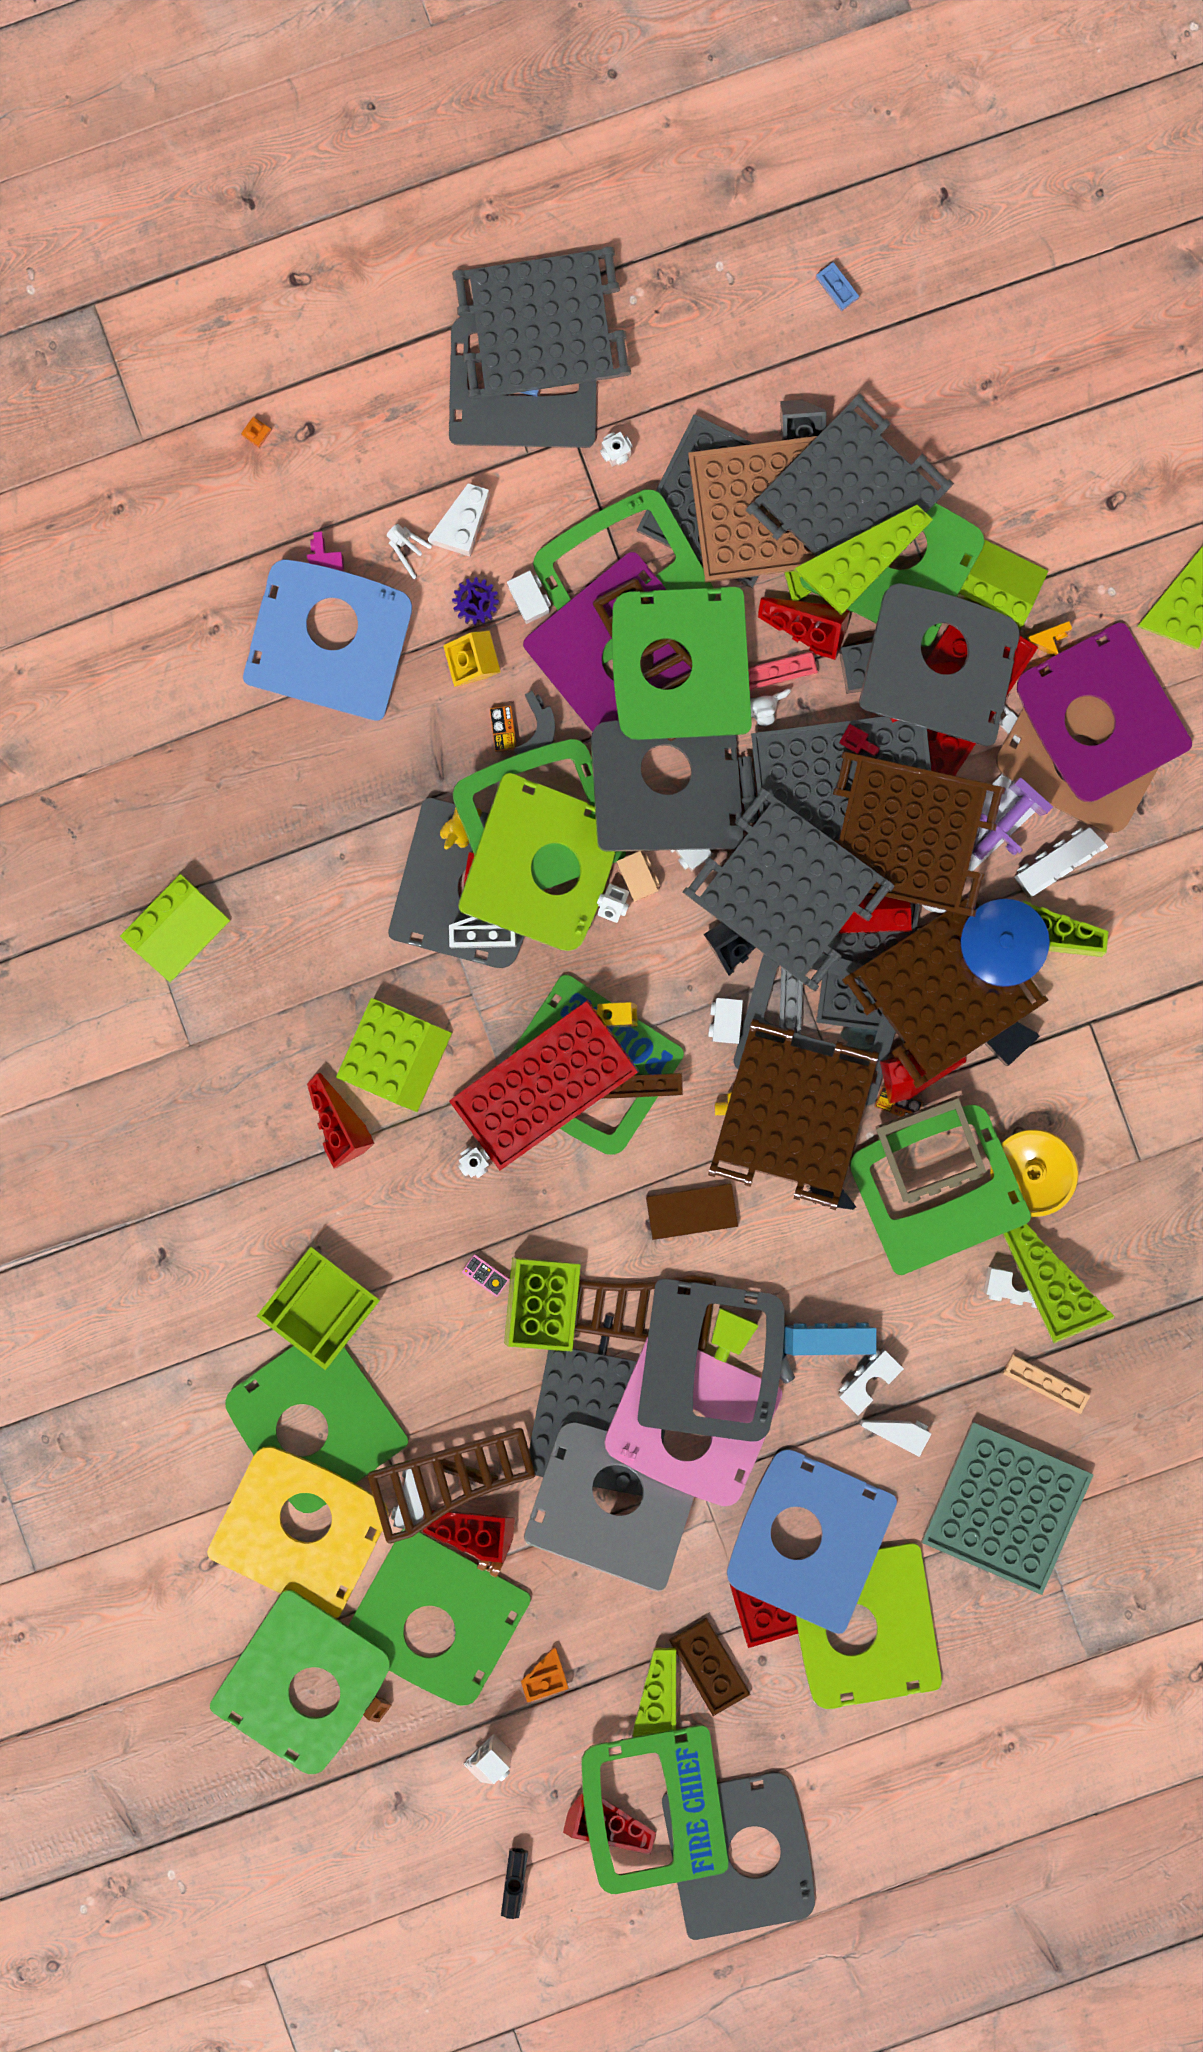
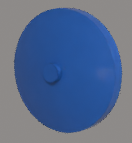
M997 899L977 908L976 916L968 918L961 935V952L966 965L976 977L995 986L1009 987L1026 982L1041 969L1049 951V934L1041 916L1029 905L1013 899Z

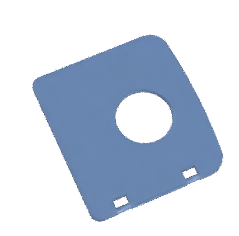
M287 559L278 561L271 567L249 656L243 673V680L249 686L370 720H381L386 713L412 614L411 600L402 591L354 574ZM272 585L279 586L276 599L269 597ZM323 599H341L347 602L356 613L358 620L357 633L352 642L342 649H324L318 646L309 635L307 629L308 615L313 606ZM255 650L262 652L259 664L253 663Z
M781 1451L773 1457L748 1508L727 1567L728 1581L739 1591L831 1632L843 1633L850 1622L896 1508L897 1500L894 1495L869 1485L796 1451ZM803 1461L814 1466L812 1473L800 1468ZM864 1489L876 1493L873 1500L862 1495ZM790 1507H801L812 1512L818 1519L822 1530V1538L817 1550L811 1556L801 1560H792L784 1557L776 1550L771 1540V1526L774 1519L780 1512Z

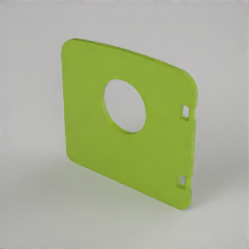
M512 773L502 776L458 903L459 910L466 915L559 950L571 951L577 949L583 943L599 905L597 904L600 894H603L615 855V851L606 852L598 847L596 815L594 819L584 815L585 809L595 812V806ZM527 785L535 788L533 795L523 792V786ZM557 843L568 847L579 861V879L569 892L562 895H551L542 891L534 882L531 874V863L534 855L541 847L547 844Z
M915 1543L879 1548L857 1602V1604L871 1611L877 1625L875 1639L864 1652L856 1655H845L836 1651L827 1639L825 1628L796 1616L800 1648L812 1699L819 1707L835 1709L848 1705L886 1700L910 1694L935 1691L942 1685L920 1547ZM918 1680V1688L907 1689L906 1682ZM852 1692L853 1699L841 1701L840 1694Z

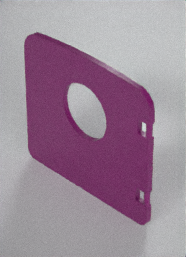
M629 552L528 635L523 642V647L592 732L596 726L603 722L619 720L614 681L606 674L602 664L603 650L611 640V637L596 612L593 601L632 579H638L645 592L667 590L635 552ZM643 570L651 578V581L647 584L639 577ZM648 597L650 602L654 604L653 597ZM616 599L603 605L609 617L613 615V605ZM679 643L684 648V650L689 654L688 650L681 643ZM669 644L654 651L652 667L677 653ZM681 661L648 679L647 682L659 689L687 674L692 669L684 661Z
M1116 623L1027 670L1017 681V693L1044 748L1075 796L1084 802H1094L1188 752L1192 747L1190 736L1131 632L1123 623ZM1105 636L1108 643L1099 647L1096 640ZM1048 666L1051 673L1041 677L1039 670ZM1083 696H1093L1101 699L1110 707L1114 716V729L1111 736L1104 743L1087 746L1075 741L1069 735L1065 726V712L1069 704L1075 699Z

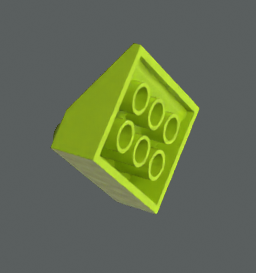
M984 539L983 549L957 597L1010 617L1017 624L1018 629H1020L1035 603L1048 570ZM965 554L960 564L967 567L972 557Z
M180 874L120 937L171 983L231 920L184 875Z
M512 1257L504 1344L506 1346L573 1351L581 1264Z

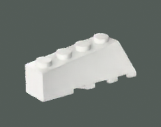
M1081 827L1071 834L1073 838L1068 842H1065L1063 839L1053 846L1055 850L1047 854L1045 851L1035 858L1037 862L1029 866L1027 863L1017 869L1019 874L1014 878L1026 896L1031 898L1056 882L1057 879L1074 870L1075 867L1091 859L1095 854L1108 848L1106 843L1091 828L1083 830Z

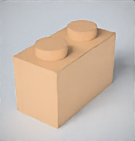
M641 851L617 861L618 868L630 891L633 902L658 892L657 887L660 884L656 875H651L648 869L651 863L647 854L642 855Z

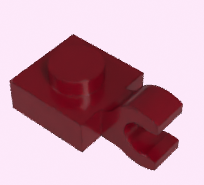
M849 724L839 744L857 754L860 753L861 749H864L876 756L880 750L879 747L866 741L869 734Z

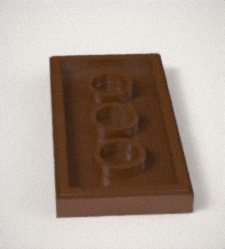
M732 1184L646 1197L652 1240L738 1227Z
M707 1617L669 1639L673 1648H676L679 1659L712 1716L751 1695Z

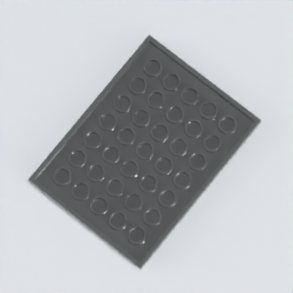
M886 716L751 733L757 792L761 788L765 789L830 839L837 841L840 839L849 800L846 797L833 795V790L837 787L843 761L841 758L842 752L931 771L927 729L900 720L892 723L891 719ZM849 724L869 734L866 741L880 748L876 756L864 749H861L860 753L857 754L839 744ZM851 761L845 786L846 791L851 792L857 766L856 761ZM766 800L759 808L760 817L770 805Z

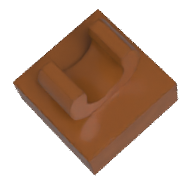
M375 1696L363 1716L369 1721L379 1723L392 1705L387 1700Z

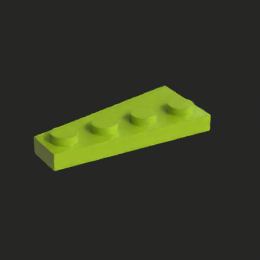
M653 1648L632 1737L676 1730V1648Z

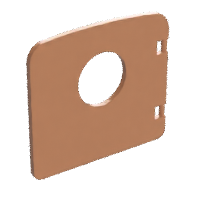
M1048 666L1045 668L1041 677H1044L1047 674L1051 673ZM1083 696L1069 704L1065 712V726L1070 736H1085L1099 745L1111 736L1114 729V716L1110 707L1101 699L1093 696ZM1024 707L996 758L997 767L1005 777L1013 782L1021 777L1054 808L1106 833H1117L1128 825L1158 770L1156 768L1097 801L1084 802L1075 796L1068 784L1057 774L1053 761L1038 737ZM1014 735L1021 739L1016 749L1009 745Z

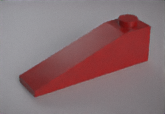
M761 597L758 618L778 631L783 630L793 636L792 639L794 641L804 643L810 647L809 650L813 651L814 654L836 660L847 631L850 611L846 610L841 615L831 605Z
M875 894L867 895L859 906L864 909ZM884 896L872 912V917L869 921L853 912L838 934L909 932L912 930L910 902Z
M907 1054L920 1075L924 1076L925 1073L912 1054ZM898 1057L880 1061L889 1104L911 1099L966 1063V1057L919 1088L915 1087L913 1084L915 1081Z
M317 1073L307 1083L313 1109L318 1111L320 1122L317 1124L319 1130L322 1129L326 1141L323 1142L324 1150L333 1168H337L364 1154L375 1143L363 1121L321 1073Z
M448 1512L424 1528L423 1532L444 1543L447 1542L481 1561L504 1563L513 1541L515 1517Z
M581 1793L568 1810L563 1833L571 1838L589 1842L583 1793ZM602 1798L608 1845L651 1855L656 1832Z

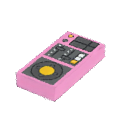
M474 1254L462 1271V1273L496 1297H498L510 1280L476 1254Z

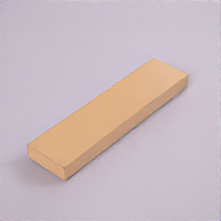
M1014 1354L1010 1357L1003 1371V1374L1079 1414L1082 1413L1090 1397V1394Z

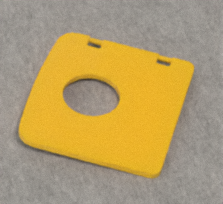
M268 1446L259 1449L253 1456L215 1533L207 1554L211 1560L280 1594L287 1589H291L337 1618L341 1615L383 1529L372 1493L311 1461L276 1447ZM311 1493L319 1496L327 1503L331 1511L332 1523L329 1531L322 1538L312 1542H302L292 1538L285 1531L281 1523V1509L284 1503L293 1495ZM385 1504L387 1515L389 1516L388 1507ZM369 1527L377 1529L372 1539L366 1537ZM341 1585L348 1588L344 1597L336 1595Z

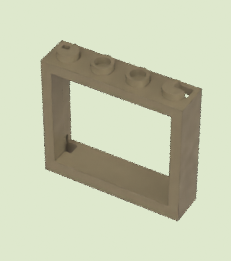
M957 1096L875 1126L903 1202L914 1203L919 1201L922 1195L929 1194V1196L938 1194L941 1192V1188L946 1186L950 1188L957 1187L962 1184L961 1181L968 1178L971 1181L983 1176L982 1173L986 1172ZM955 1109L977 1167L907 1192L886 1134Z

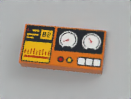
M511 706L490 708L495 752L514 750L517 747Z
M881 1087L874 1107L902 1117L920 1110L923 1102L911 1098L889 1104L886 1088Z

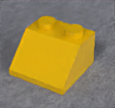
M490 631L471 632L443 645L454 687L484 680L501 673Z

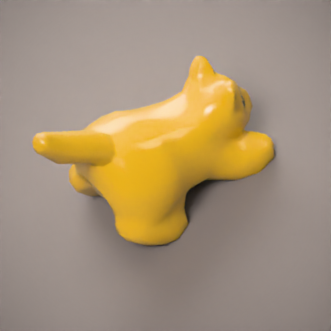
M456 807L452 819L444 823L440 830L441 838L446 839L444 843L445 849H449L454 843L460 848H464L469 844ZM477 808L478 815L481 817L482 811Z

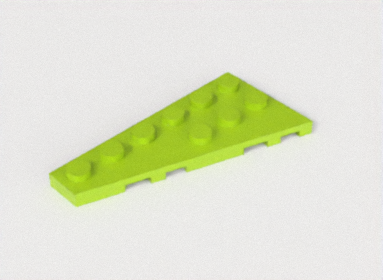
M915 505L805 562L794 570L842 615L933 519L918 505Z
M1203 546L1137 627L1194 649H1199L1203 639Z
M1027 1224L1003 1233L1053 1344L1115 1318Z

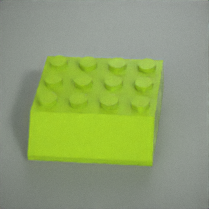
M371 998L336 1078L418 1112L452 1033Z
M310 1247L256 1317L326 1370L380 1300Z

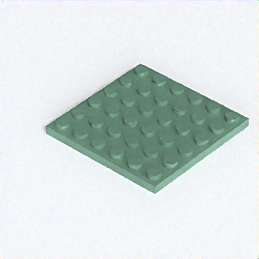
M972 1422L921 1542L1042 1595L1093 1478V1474Z

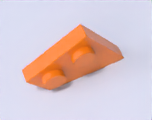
M557 1648L552 1649L521 1681L527 1703L569 1689Z

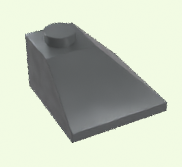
M804 400L780 401L782 441L819 436L826 428V409Z

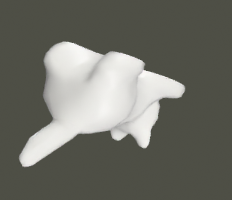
M786 689L773 696L750 698L751 717H754L760 726L771 725L775 721L774 715L777 709V701L787 697L791 690Z

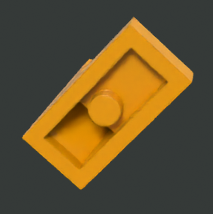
M1070 621L1029 636L1026 640L1039 647V650L1056 656L1058 650L1053 639L1055 638L1056 641L1067 638V633L1072 630Z

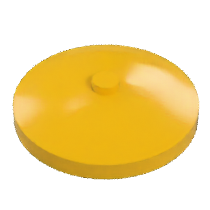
M1029 1129L1013 1134L1001 1144L1031 1217L1046 1216L1065 1206L1076 1190L1079 1168L1073 1151L1064 1140L1048 1131ZM992 1168L990 1169L991 1180L994 1177ZM1015 1190L1008 1192L1012 1204L1019 1202Z

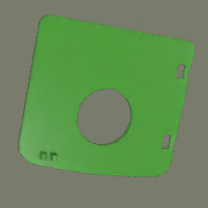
M935 503L927 512L933 520L923 530L927 540V550L923 559L914 567L905 570L887 567L848 610L877 624L885 591L890 586L900 583L957 597L983 549L984 535L972 523ZM965 554L972 557L967 567L960 564ZM802 577L800 578L801 585L805 589L821 596ZM942 623L931 626L925 632L921 646L925 647L932 644Z
M738 587L650 592L638 591L620 595L613 605L612 660L617 713L620 729L624 735L634 740L747 734L751 729L752 722L743 591ZM708 594H721V601H708ZM641 597H653L654 604H641ZM660 639L675 640L688 650L692 660V670L687 681L681 686L671 690L658 689L649 684L644 678L640 667L641 656L646 647L654 641Z
M292 1346L233 1388L225 1400L229 1416L253 1455L259 1449L268 1446L286 1451L279 1443L276 1433L277 1422L285 1410L299 1404H306L317 1408L324 1415L328 1424L327 1440L323 1447L314 1454L299 1457L324 1467L353 1483L360 1481L369 1472L375 1470L403 1450L408 1444L407 1435L345 1347L329 1367L324 1370L299 1349ZM256 1379L260 1386L249 1393L245 1386ZM299 1493L288 1499L295 1509L303 1513H313L327 1504L322 1498L311 1493Z
M419 1532L411 1538L394 1542L348 1627L382 1648L388 1654L390 1659L389 1671L442 1699L464 1706L473 1703L478 1698L526 1612L531 1597L527 1591L500 1576L495 1578L488 1571L477 1569V1563ZM420 1607H439L446 1611L454 1622L456 1631L454 1642L446 1652L439 1656L424 1657L418 1655L406 1643L404 1637L405 1622L408 1616ZM511 1610L517 1613L512 1624L506 1621ZM478 1670L485 1673L480 1683L473 1680Z
M287 1589L282 1592L210 1703V1709L215 1715L229 1722L277 1756L284 1758L300 1771L307 1774H317L325 1769L362 1719L364 1712L370 1706L390 1669V1659L382 1648L297 1592ZM311 1667L321 1668L331 1673L337 1680L340 1687V1700L337 1707L331 1713L322 1717H310L299 1712L293 1705L289 1694L290 1683L293 1677L303 1669ZM232 1711L243 1717L240 1723L229 1716ZM288 1748L299 1754L296 1760L286 1754Z

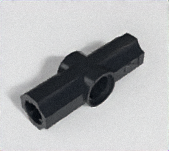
M515 1847L509 1849L501 1916L507 1919L520 1918L528 1851L523 1848ZM516 1879L520 1882V1885L512 1887L509 1885V1881Z

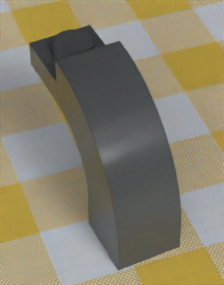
M533 691L525 694V698L537 720L536 732L528 742L514 749L516 755L553 744L555 721L552 709L549 706L542 710L541 707L544 706V703L539 694L534 695Z

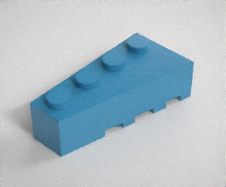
M857 1322L856 1326H848V1323H835V1326H828V1323H815V1326H807L806 1323L784 1325L783 1353L793 1356L876 1354V1328L870 1327L869 1323Z

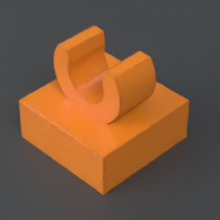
M252 417L241 435L260 448L272 430L255 417Z

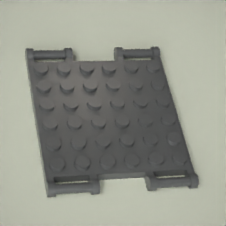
M614 247L471 270H455L452 272L453 280L456 282L459 304L457 313L459 316L475 314L480 353H467L463 355L464 363L467 364L470 387L468 391L469 399H480L631 375V367L628 366L625 346L626 331L618 330L608 333L603 297L605 294L620 291L615 274ZM598 259H605L607 285H602ZM468 279L471 281L474 304L471 306L467 305L464 280ZM610 342H616L620 367L613 369ZM481 362L485 389H478L475 363Z
M859 393L745 511L749 515L753 514L773 534L772 537L776 541L789 530L817 557L915 505H918L927 513L954 483L950 479L947 480L931 465L923 453L910 465L881 437L891 425V422L888 419L882 418L864 400L865 397ZM857 407L879 426L876 430L854 411ZM920 466L942 486L938 491L917 471ZM761 505L783 524L780 528L759 509Z
M761 788L758 791L759 795L744 815L735 822L748 833L723 867L708 857L705 861L706 865L688 888L686 887L682 893L810 989L816 991L819 987V982L834 962H838L842 957L835 950L831 949L829 944L853 912L869 921L872 917V912L887 892H891L895 886L784 805L768 791ZM764 801H768L770 803L768 808L753 827L750 826L748 822ZM711 871H716L718 874L700 897L695 894ZM875 883H879L881 887L867 906L862 909L859 906ZM823 952L829 955L811 979L806 977Z

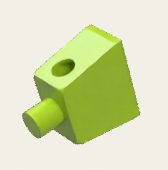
M719 1307L711 1337V1343L719 1346L714 1358L726 1363L730 1352L740 1355L756 1331L758 1324Z

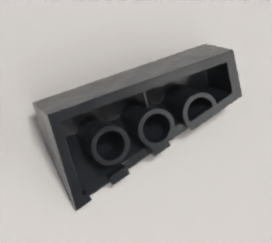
M723 923L703 934L728 976L734 972L733 968L740 962L743 964L748 960L749 957L747 955L756 948Z

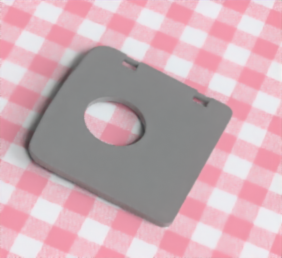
M579 1423L566 1424L557 1435L524 1533L526 1543L653 1591H662L667 1586L694 1496L664 1485L611 1457L605 1449L604 1443L607 1431ZM559 1447L566 1449L563 1460L556 1458ZM612 1465L624 1466L632 1470L640 1479L643 1487V1498L641 1504L634 1512L628 1515L616 1516L605 1512L596 1503L592 1491L593 1481L597 1473L605 1467ZM538 1510L545 1512L542 1523L535 1521Z

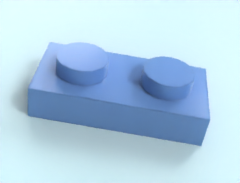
M834 262L816 275V279L841 312L859 299L857 292Z

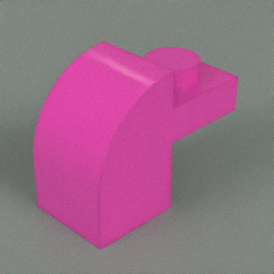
M313 532L314 539H310L311 552H315V554L307 555L309 564L344 572L342 553H326L323 533Z

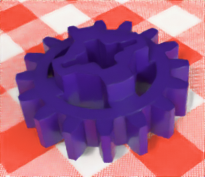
M475 577L473 583L466 579L467 585L464 586L460 583L459 587L461 590H454V594L457 596V598L452 599V603L457 604L453 608L454 612L460 611L458 618L465 617L466 624L472 620L474 626H476L477 621L480 620L484 625L485 618L492 620L491 612L497 613L498 611L494 607V605H499V600L494 599L498 596L497 591L491 592L494 587L492 584L486 586L485 579L481 583L478 582L477 577ZM475 588L483 589L486 592L480 593ZM468 591L467 598L462 600L464 593ZM472 594H474L477 600H480L479 610L477 609V606H475V604L472 603ZM490 601L489 608L484 612L483 608L485 604L489 603ZM471 610L475 612L476 615H470L465 611Z

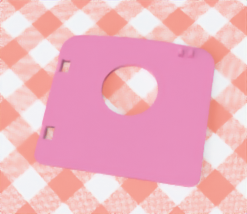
M647 1337L606 1433L605 1449L611 1457L664 1485L720 1506L733 1505L742 1496L745 1484L765 1437L756 1442L711 1437L709 1448L700 1458L693 1461H680L672 1457L663 1446L661 1439L662 1429L643 1427L637 1419ZM697 1350L693 1410L707 1418L743 1423L752 1422L757 1406L761 1378ZM779 1387L774 1414L782 1398V1390ZM738 1469L745 1471L740 1483L734 1480Z

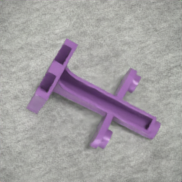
M1021 777L1008 787L1019 797L1018 801L997 823L996 831L990 830L974 848L972 853L979 860H982L1001 839L1007 843L1005 848L1014 856L1017 853L1020 854L1023 851L1022 848L1006 833L1029 808L1033 809L1039 816L1047 814L1053 808L1048 801ZM982 813L980 821L987 822V816Z

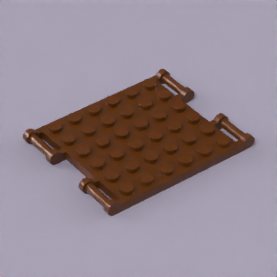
M842 752L841 758L843 761L837 787L834 788L833 795L846 797L849 800L839 841H833L895 886L891 892H887L885 897L975 917V906L981 881L985 878L983 873L968 870L978 827L996 831L997 824L995 822L1002 794H1005L1006 788ZM851 761H856L857 766L851 792L846 791L845 786ZM991 791L993 796L987 822L980 821L986 793ZM966 877L973 878L967 906L963 908L960 907ZM876 882L869 893L876 894L881 885Z
M968 898L960 903V907L966 908ZM976 902L975 910L980 907L978 902ZM951 911L945 912L842 979L845 986H849L863 1006L865 1015L868 1016L880 1008L904 1044L892 1051V1054L895 1058H899L915 1081L913 1084L916 1088H919L1049 1001L1046 995H1042L1031 978L1024 982V984L1036 1000L1033 1004L1019 985L1009 987L991 985L982 981L971 972L961 952V935L964 925L970 917L968 915ZM857 978L862 982L875 1003H870L855 981ZM909 1050L925 1073L924 1076L920 1075L905 1051Z
M753 1018L708 1175L732 1179L751 1187L755 1171L796 1182L797 1187L793 1199L799 1201L800 1199L808 1200L836 1210L879 1052L864 1051L843 1045V1042L837 1041L833 1057L791 1046L795 1029L788 1028L786 1030L760 1023L759 1020ZM756 1031L783 1037L785 1042L784 1044L757 1037L755 1034ZM840 1054L870 1061L869 1067L839 1059ZM719 1162L748 1169V1173L746 1175L718 1167ZM804 1185L834 1193L833 1198L804 1191Z

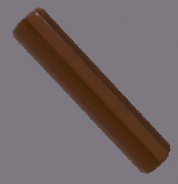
M442 1459L441 1463L444 1472L459 1477L455 1462ZM465 1466L469 1480L484 1485L480 1470ZM490 1474L492 1482L498 1480V1476Z

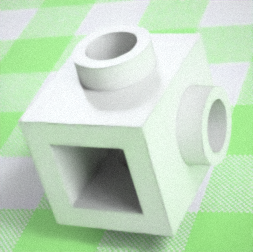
M612 432L603 438L604 441L602 442L600 453L605 462L609 461L613 467L617 464L622 465L629 460V457H631L630 448L633 446L627 436L623 437L621 432L617 434ZM615 445H620L619 449H613Z
M609 884L605 895L600 894L597 904H599L600 908L597 915L617 923L620 915L625 916L629 904L626 903L630 891Z
M470 1146L460 1153L462 1158L459 1159L461 1164L458 1167L465 1176L469 1174L471 1178L474 1175L479 1178L488 1171L486 1167L490 1165L488 1162L490 1157L483 1148L481 1150L478 1147L472 1149ZM472 1158H475L478 1161V1164L475 1167H472L470 1165V1160Z

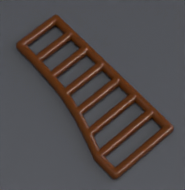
M632 579L593 601V606L611 639L613 615L609 617L603 605L632 589L635 592H645L638 579ZM641 597V604H652L648 597ZM660 639L654 641L646 647L641 659L667 644L677 654L642 674L647 681L681 661H684L692 669L691 656L675 640ZM691 671L659 689L671 690L681 686L687 681ZM667 738V740H669V741H673V740L676 739V738Z
M686 1275L670 1278V1280L716 1286V1280L710 1277ZM579 1279L574 1331L645 1342L648 1334L643 1333L649 1290L655 1289L658 1280L616 1283ZM685 1287L684 1295H690L691 1288ZM583 1289L596 1290L591 1325L578 1323ZM605 1291H618L613 1328L600 1327ZM627 1291H640L634 1332L621 1330ZM709 1304L706 1307L698 1343L699 1351H704L707 1346L713 1304Z
M516 1428L369 1472L367 1477L385 1540L391 1544L415 1536L446 1513L472 1499L506 1486L532 1479L536 1476L524 1431L522 1428ZM517 1438L526 1470L513 1475L504 1441ZM496 1444L505 1478L492 1482L483 1447ZM473 1450L475 1451L484 1482L483 1486L474 1490L471 1488L462 1453ZM452 1456L454 1457L464 1492L463 1495L453 1500L441 1463L442 1459ZM429 1463L433 1464L444 1505L432 1512L420 1466ZM408 1469L412 1470L425 1516L416 1525H413L398 1473ZM388 1475L391 1477L405 1530L397 1533L392 1532L377 1480Z

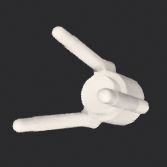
M396 524L387 533V537L391 540L389 545L395 550L411 577L415 579L416 575L398 545L402 547L406 544L419 556L422 555V552L409 541V537L428 549H431L432 546L410 532L406 527L402 528L399 524Z

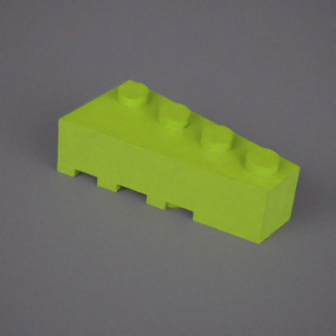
M1022 901L1032 907L1045 922L1049 934L1050 952L1103 957L1107 953L1108 931L1073 920L1063 914L1051 912L1049 909L1032 905L1030 902Z

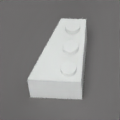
M468 483L428 537L429 544L470 557L490 497L489 490Z
M470 917L449 925V947H516V933Z
M493 1734L463 1765L481 1783L495 1784L498 1780L502 1782L510 1774L512 1751Z

